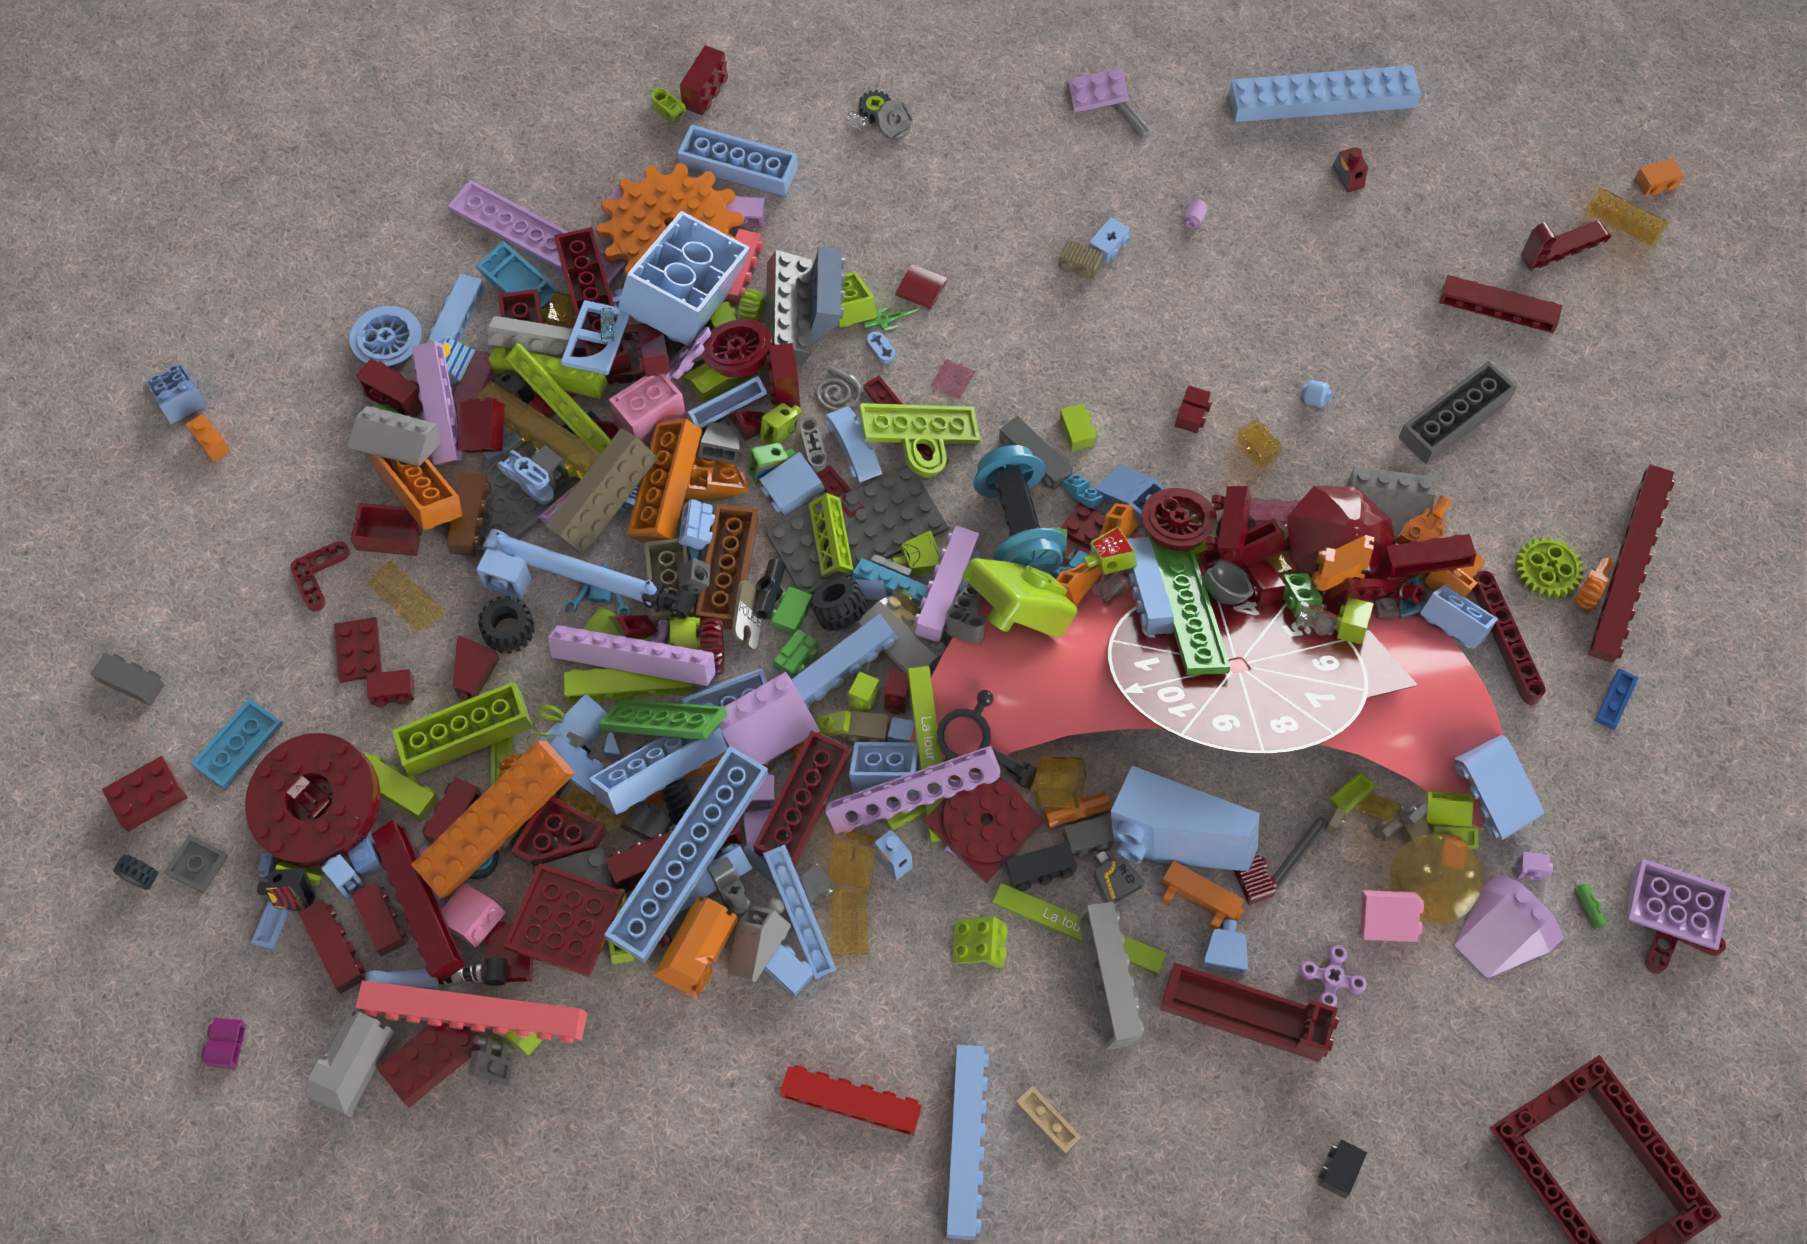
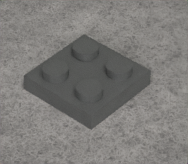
M189 835L164 873L204 894L228 858V855Z

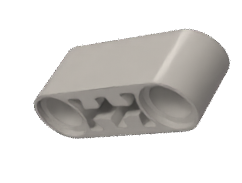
M806 416L799 423L800 436L807 463L816 474L827 467L826 454L817 420L814 417ZM812 440L816 448L815 451H813L812 444H810V441Z

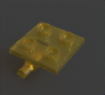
M850 831L846 833V839L855 840L854 842L834 838L828 872L830 878L834 882L870 890L877 847L863 843L873 844L878 840V836L866 834L865 831H860V833Z

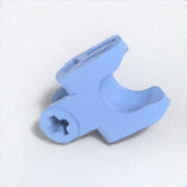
M511 450L509 457L504 462L500 461L497 464L504 475L517 482L521 489L538 503L545 505L554 499V491L548 484L550 478L547 471L531 459L522 457L516 451Z

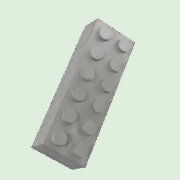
M1114 902L1087 905L1078 917L1106 1050L1132 1046L1144 1033L1143 1021L1139 1020L1138 1016L1139 1001L1137 997H1134L1133 993L1134 979L1131 974L1129 975L1128 970L1129 956L1127 952H1124V933L1119 929L1118 925L1120 915L1118 909L1114 906Z

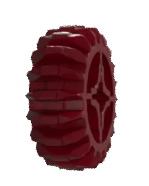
M707 618L702 619L700 622V650L714 654L715 675L722 674L724 671L723 625L720 619Z

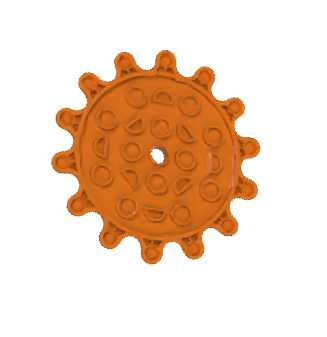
M678 163L671 174L662 175L656 167L651 165L645 169V180L642 182L634 183L627 178L620 180L618 187L623 196L617 200L605 199L601 204L602 211L611 215L612 219L606 223L599 224L596 228L597 236L607 237L613 241V244L604 251V258L607 261L626 260L627 266L624 270V276L627 277L629 271L668 227L665 225V222H672L681 211L737 241L739 240L729 234V230L732 227L742 225L744 223V216L740 212L727 210V205L735 200L736 195L731 189L713 190L712 185L715 182V176L712 172L706 171L701 176L692 178L688 176L686 165Z

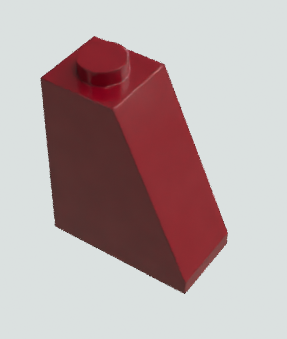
M460 635L457 638L453 687L457 697L466 701L480 694L498 663L499 656L497 651Z

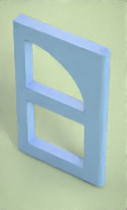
M584 300L561 360V365L608 375L630 315L619 310L617 307ZM587 312L616 317L617 321L612 334L606 335L581 329ZM577 339L607 345L601 352L595 355L571 357Z

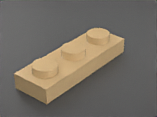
M1034 1086L1016 1101L1021 1110L1064 1155L1081 1140L1082 1137Z

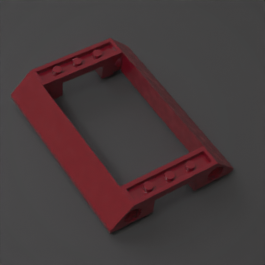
M1600 1055L1489 1127L1492 1134L1572 1244L1602 1243L1523 1135L1588 1092L1679 1213L1635 1244H1684L1722 1218Z

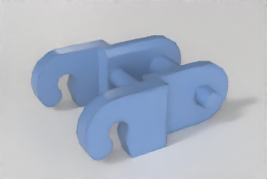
M267 851L261 854L258 867L259 872H264V874L261 873L259 875L263 879L269 878L276 866V859Z

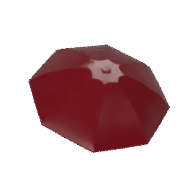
M1313 486L1287 516L1292 563L1302 573H1308L1311 579L1313 573L1318 571L1319 564L1316 563L1319 551H1324L1325 548L1337 549L1365 535L1374 537V541L1369 542L1370 545H1373V551L1368 569H1363L1361 574H1365L1364 579H1387L1389 577L1384 557L1386 546L1395 544L1392 519L1357 487ZM1332 587V588H1330V589H1327V590H1325V591H1323V592H1324V593H1327L1328 591H1330V590L1333 589L1334 587Z

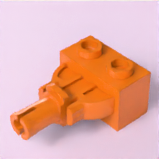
M1440 495L1432 511L1426 508L1422 515L1410 519L1403 525L1395 538V542L1404 544L1416 540L1424 541L1437 537L1443 538L1444 525L1447 522L1446 519H1443V516L1452 503L1451 499L1448 498L1445 501L1446 496Z

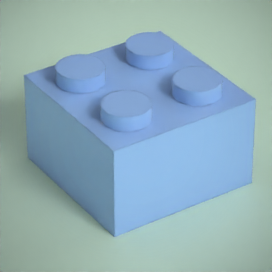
M486 549L476 569L484 588L516 597L522 600L531 581L527 564L523 558L506 555L497 549L494 551Z

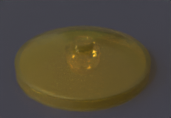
M1425 834L1410 840L1398 851L1391 865L1390 884L1394 892H1416L1424 902L1423 913H1420L1421 921L1446 923L1462 917L1474 906L1482 887V872L1476 856L1463 842L1444 834Z

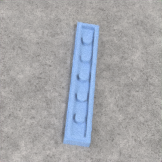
M785 844L763 853L807 961L813 969L814 978L817 979L836 971L835 964Z

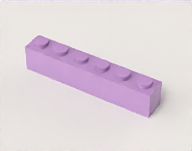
M432 341L412 346V360L417 371L415 377L420 388L419 399L423 404L424 410L422 414L423 420L438 424L441 442L430 455V459L433 465L441 467L464 462L463 452L457 450L458 424L443 344Z
M955 526L953 533L949 532L946 540L947 549H942L939 558L941 564H936L933 572L935 579L930 581L926 593L929 594L927 598L923 597L921 601V614H916L913 626H916L915 635L940 642L946 625V613L958 596L964 581L962 574L972 560L979 539L978 532Z

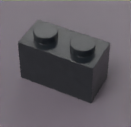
M1342 1139L1337 1145L1333 1143L1327 1154L1331 1158L1328 1166L1323 1165L1318 1175L1322 1179L1319 1186L1346 1199L1351 1193L1367 1152Z

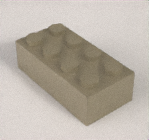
M679 538L644 542L648 580L651 579L663 583L665 588L673 591V595L676 594L677 590H684L679 588L681 566L689 561L687 546L679 544ZM694 605L688 617H695ZM651 608L652 621L655 627H658L660 620H667L669 622V617H677L670 613L668 608L666 610L660 608L659 611Z

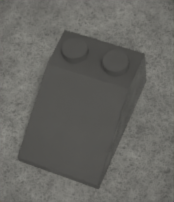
M603 847L543 864L613 888ZM538 866L533 867L534 873L536 872Z

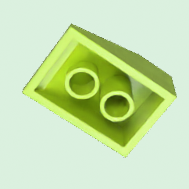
M858 273L845 274L844 284L841 286V290H844V299L841 302V307H844L843 318L838 321L839 327H848L854 323L877 318L875 298Z

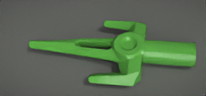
M887 306L876 310L877 318L863 322V326L865 329L880 325L883 331L897 328L898 325L888 326L889 322L916 312L918 308L883 314L882 312L890 309Z

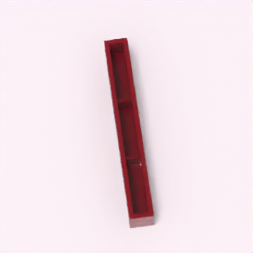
M392 819L371 834L375 842L373 847L380 854L382 859L380 863L389 875L387 878L389 884L395 889V899L403 908L404 912H402V915L411 927V936L418 943L419 947L417 950L426 962L425 969L431 977L445 981L465 967V964L432 888L411 865L418 857L405 827Z

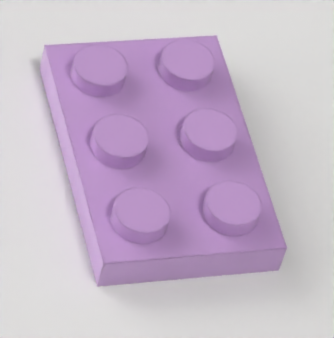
M1123 67L1068 79L1074 112L1129 101Z

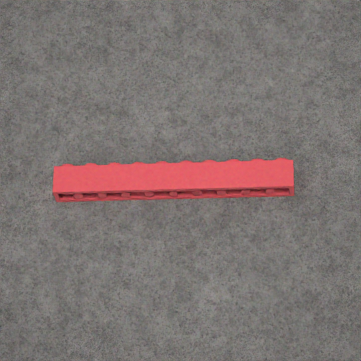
M370 981L361 982L355 1007L362 1011L363 1014L372 1018H376L377 1014L384 1015L385 1019L398 1021V1017L406 1018L405 1021L411 1023H420V1020L428 1021L427 1024L433 1026H441L442 1023H448L449 1027L455 1029H463V1026H471V1030L485 1032V1028L493 1029V1033L507 1035L508 1031L515 1032V1036L529 1038V1034L537 1035V1039L551 1041V1037L560 1038V1042L573 1044L574 1040L582 1041L587 1013L580 1008Z

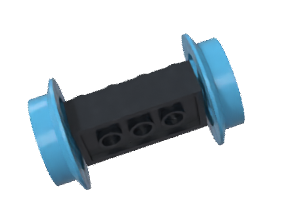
M1019 445L1004 446L987 453L978 463V472L974 476L973 486L975 491L982 496L989 498L1001 497L999 500L1002 509L1005 511L1004 518L1007 527L1010 529V537L996 548L993 559L996 561L1020 563L1051 574L1063 562L1062 553L1066 549L1067 540L1065 535L1058 530L1040 528L1029 489L1037 485L1045 474L1043 461L1033 456L1030 449Z

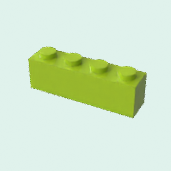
M364 752L377 772L381 797L423 822L438 802L435 797L436 792L428 786L421 787L418 785L419 782L412 776L407 775L405 777L400 774L401 771L396 766L384 764V760L373 753L371 756Z

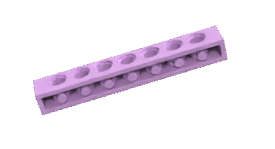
M991 746L828 802L825 812L835 834L841 832L848 833L855 827L871 825L875 820L881 818L889 819L895 813L901 811L909 812L918 805H929L941 797L949 798L954 796L956 792L972 790L982 783H992L1000 777V767ZM978 768L980 769V772L973 773L970 771V769ZM952 775H957L960 777V779L952 780L949 777ZM936 782L939 786L934 788L929 783ZM914 789L917 790L919 793L913 795L910 794L908 791ZM896 797L898 801L892 802L888 798ZM875 804L878 808L872 809L868 805ZM848 811H855L857 815L852 816L848 814Z

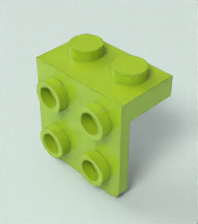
M994 916L957 920L954 927L952 961L955 964L986 962L993 967L1004 968L1007 956L1005 949L1006 937L1008 936L1007 924Z

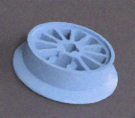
M381 306L364 313L354 323L350 332L351 349L360 360L367 363L372 358L377 362H383L388 368L398 367L406 363L412 357V346L419 345L421 340V326L417 318L408 310L396 306Z

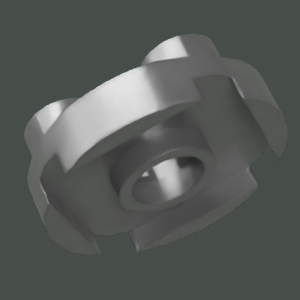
M890 100L884 102L875 113V119L879 131L885 137L900 138L910 131L913 115L908 105L904 102ZM892 115L898 117L896 124L891 122Z

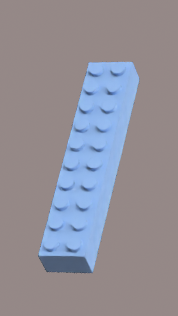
M1413 65L1232 79L1229 89L1235 122L1416 108L1421 95Z
M729 746L604 934L606 940L641 962L645 963L763 784L768 776V768Z

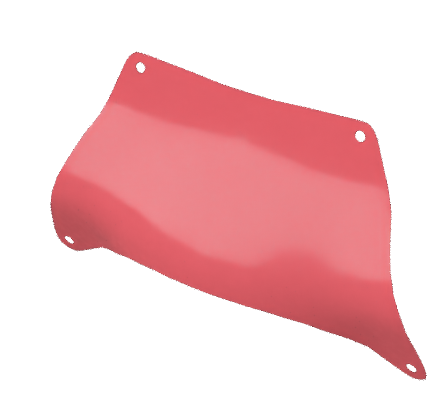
M1132 533L1128 539L1146 536L1142 533ZM1068 538L1065 558L1069 556L1075 545V542ZM1079 545L1073 557L1079 550L1088 555L1091 553V550ZM1282 554L1269 561L1282 581L1284 575L1291 574V568L1283 561ZM1063 561L1060 566L1067 567L1068 564ZM1198 564L1203 578L1206 570L1203 564ZM1125 570L1110 574H1103L1102 572L1077 604V614L1062 638H1056L1014 622L1008 632L1002 631L987 620V616L993 609V606L986 600L977 613L985 619L984 639L979 643H970L953 637L931 677L937 727L947 713L956 709L968 708L974 710L978 703V693L982 690H989L994 696V701L990 706L984 708L981 716L986 719L990 727L991 741L989 746L1004 755L1069 735L1121 729H1163L1142 715L1130 704L1116 685L1109 667L1108 647L1111 635L1119 621L1136 606L1137 599H1133V586L1129 585V573H1126ZM1389 576L1387 579H1406V580H1408V579H1410V577H1409V576H1403V577L1390 578V576ZM1123 582L1127 583L1108 604L1104 603ZM1394 597L1400 611L1399 597ZM1366 599L1362 601L1373 603L1374 599ZM1373 606L1367 628L1418 686L1366 698L1360 714L1353 723L1340 734L1319 745L1358 754L1408 778L1426 792L1438 791L1472 794L1469 789L1472 786L1470 781L1457 774L1454 765H1456L1454 758L1499 735H1503L1497 711L1486 686L1452 638L1445 634L1438 625L1427 622L1424 616L1420 614L1421 611L1403 618L1399 614V617L1394 619H1377ZM1243 658L1229 660L1230 671L1233 674L1251 670ZM958 717L951 720L946 726L944 739L947 747L952 752L965 755L979 748L982 741V732L979 725L972 719ZM914 728L910 739L912 743H916ZM941 752L943 762L946 756ZM952 775L949 777L952 780L960 779V777L957 775ZM1473 797L1472 824L1479 828H1484L1485 818L1479 809L1482 805L1478 798L1475 799Z

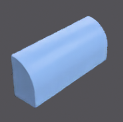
M585 694L565 714L563 723L557 722L546 734L559 735L561 733L566 736L570 731L591 744L603 732L600 730L598 723L607 713ZM542 737L539 741H546L547 738Z

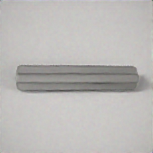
M1127 102L1114 104L1140 137L1143 138L1149 135L1150 130Z

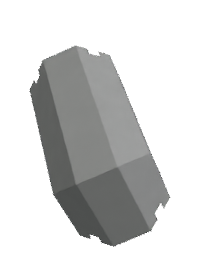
M350 1010L329 1051L324 1055L327 1059L325 1061L320 1059L308 1077L306 1085L310 1086V1091L305 1090L304 1096L317 1104L350 1118L395 1032L388 1026H385L384 1029L380 1028L381 1022L372 1017Z

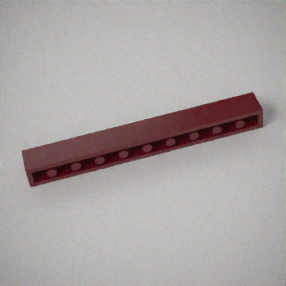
M1649 464L1643 473L1588 655L1610 663L1622 657L1624 647L1622 646L1623 639L1626 640L1630 632V628L1627 626L1629 620H1633L1636 612L1633 606L1641 596V590H1639L1640 583L1643 584L1646 579L1647 572L1644 570L1646 564L1649 565L1653 556L1650 550L1657 542L1658 535L1656 531L1657 528L1661 527L1664 516H1661L1669 503L1670 498L1667 497L1668 491L1671 492L1675 480L1672 479L1674 471Z

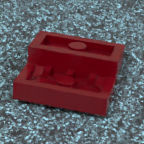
M912 264L902 279L895 296L931 309L936 303L940 291L945 286L947 277Z

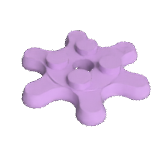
M705 327L689 346L684 344L678 353L668 360L671 373H666L665 375L669 380L671 378L679 379L684 371L687 372L694 365L693 359L703 353L705 349L703 343L711 335L708 327Z

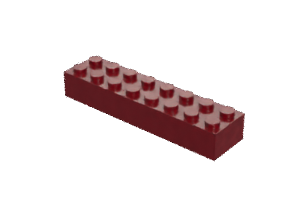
M590 227L554 235L557 253L576 320L584 300L615 307L593 228ZM588 311L581 329L611 335L617 318ZM622 335L610 371L631 367L624 335ZM582 340L587 357L601 352L607 346Z

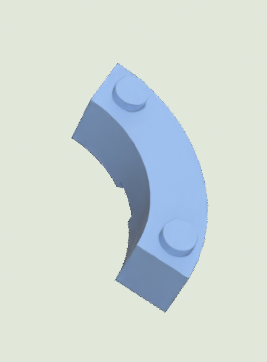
M847 406L826 414L828 419L825 422L829 433L832 432L840 443L850 464L848 470L851 477H855L856 480L862 482L881 475L882 471L875 452L869 444L864 442L861 425L854 420L857 417L851 408Z

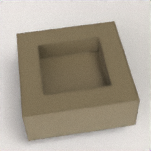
M1337 807L1325 832L1334 835L1336 830L1341 831L1346 819L1342 818L1345 810Z

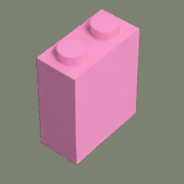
M464 883L441 909L450 932L476 948L506 913L493 899Z
M1362 890L1361 937L1364 940L1418 942V935L1422 934V922L1419 920L1420 913H1423L1424 910L1423 900L1416 892Z

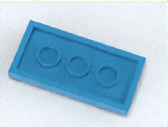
M249 698L190 764L225 790L280 729L283 722Z

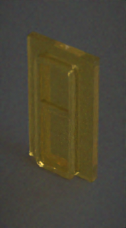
M867 888L834 889V893L831 896L833 955L869 954Z

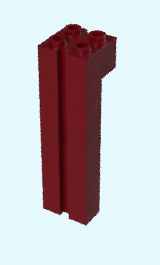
M1175 962L1172 966L1160 1007L1162 1011L1317 1062L1323 1056L1326 1057L1328 1051H1331L1334 1043V1038L1331 1035L1333 1030H1336L1340 1016L1336 1015L1337 1007L1312 999L1305 1005Z

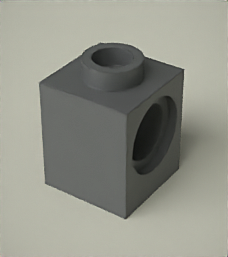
M695 558L689 560L681 566L679 588L698 595L709 586L711 565Z

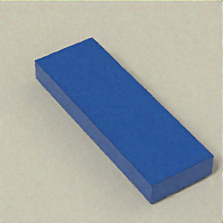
M1619 668L1594 721L1615 730L1639 677Z

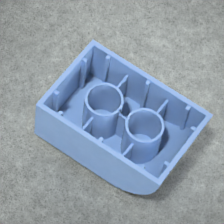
M681 211L627 274L618 309L631 315L635 321L645 323L666 334L669 339L689 346L728 295L742 269L750 247Z

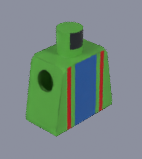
M780 443L752 448L750 450L747 470L755 485L761 483L760 478L793 457L795 452L793 449L784 451Z

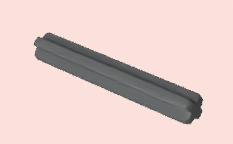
M1320 816L1314 821L1273 875L1277 887L1284 884L1328 826V821Z

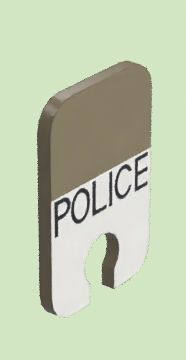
M742 580L738 587L732 633L737 640L743 641V629L745 626L748 632L745 646L749 649H755L758 645L762 620L753 614L759 591L749 581Z

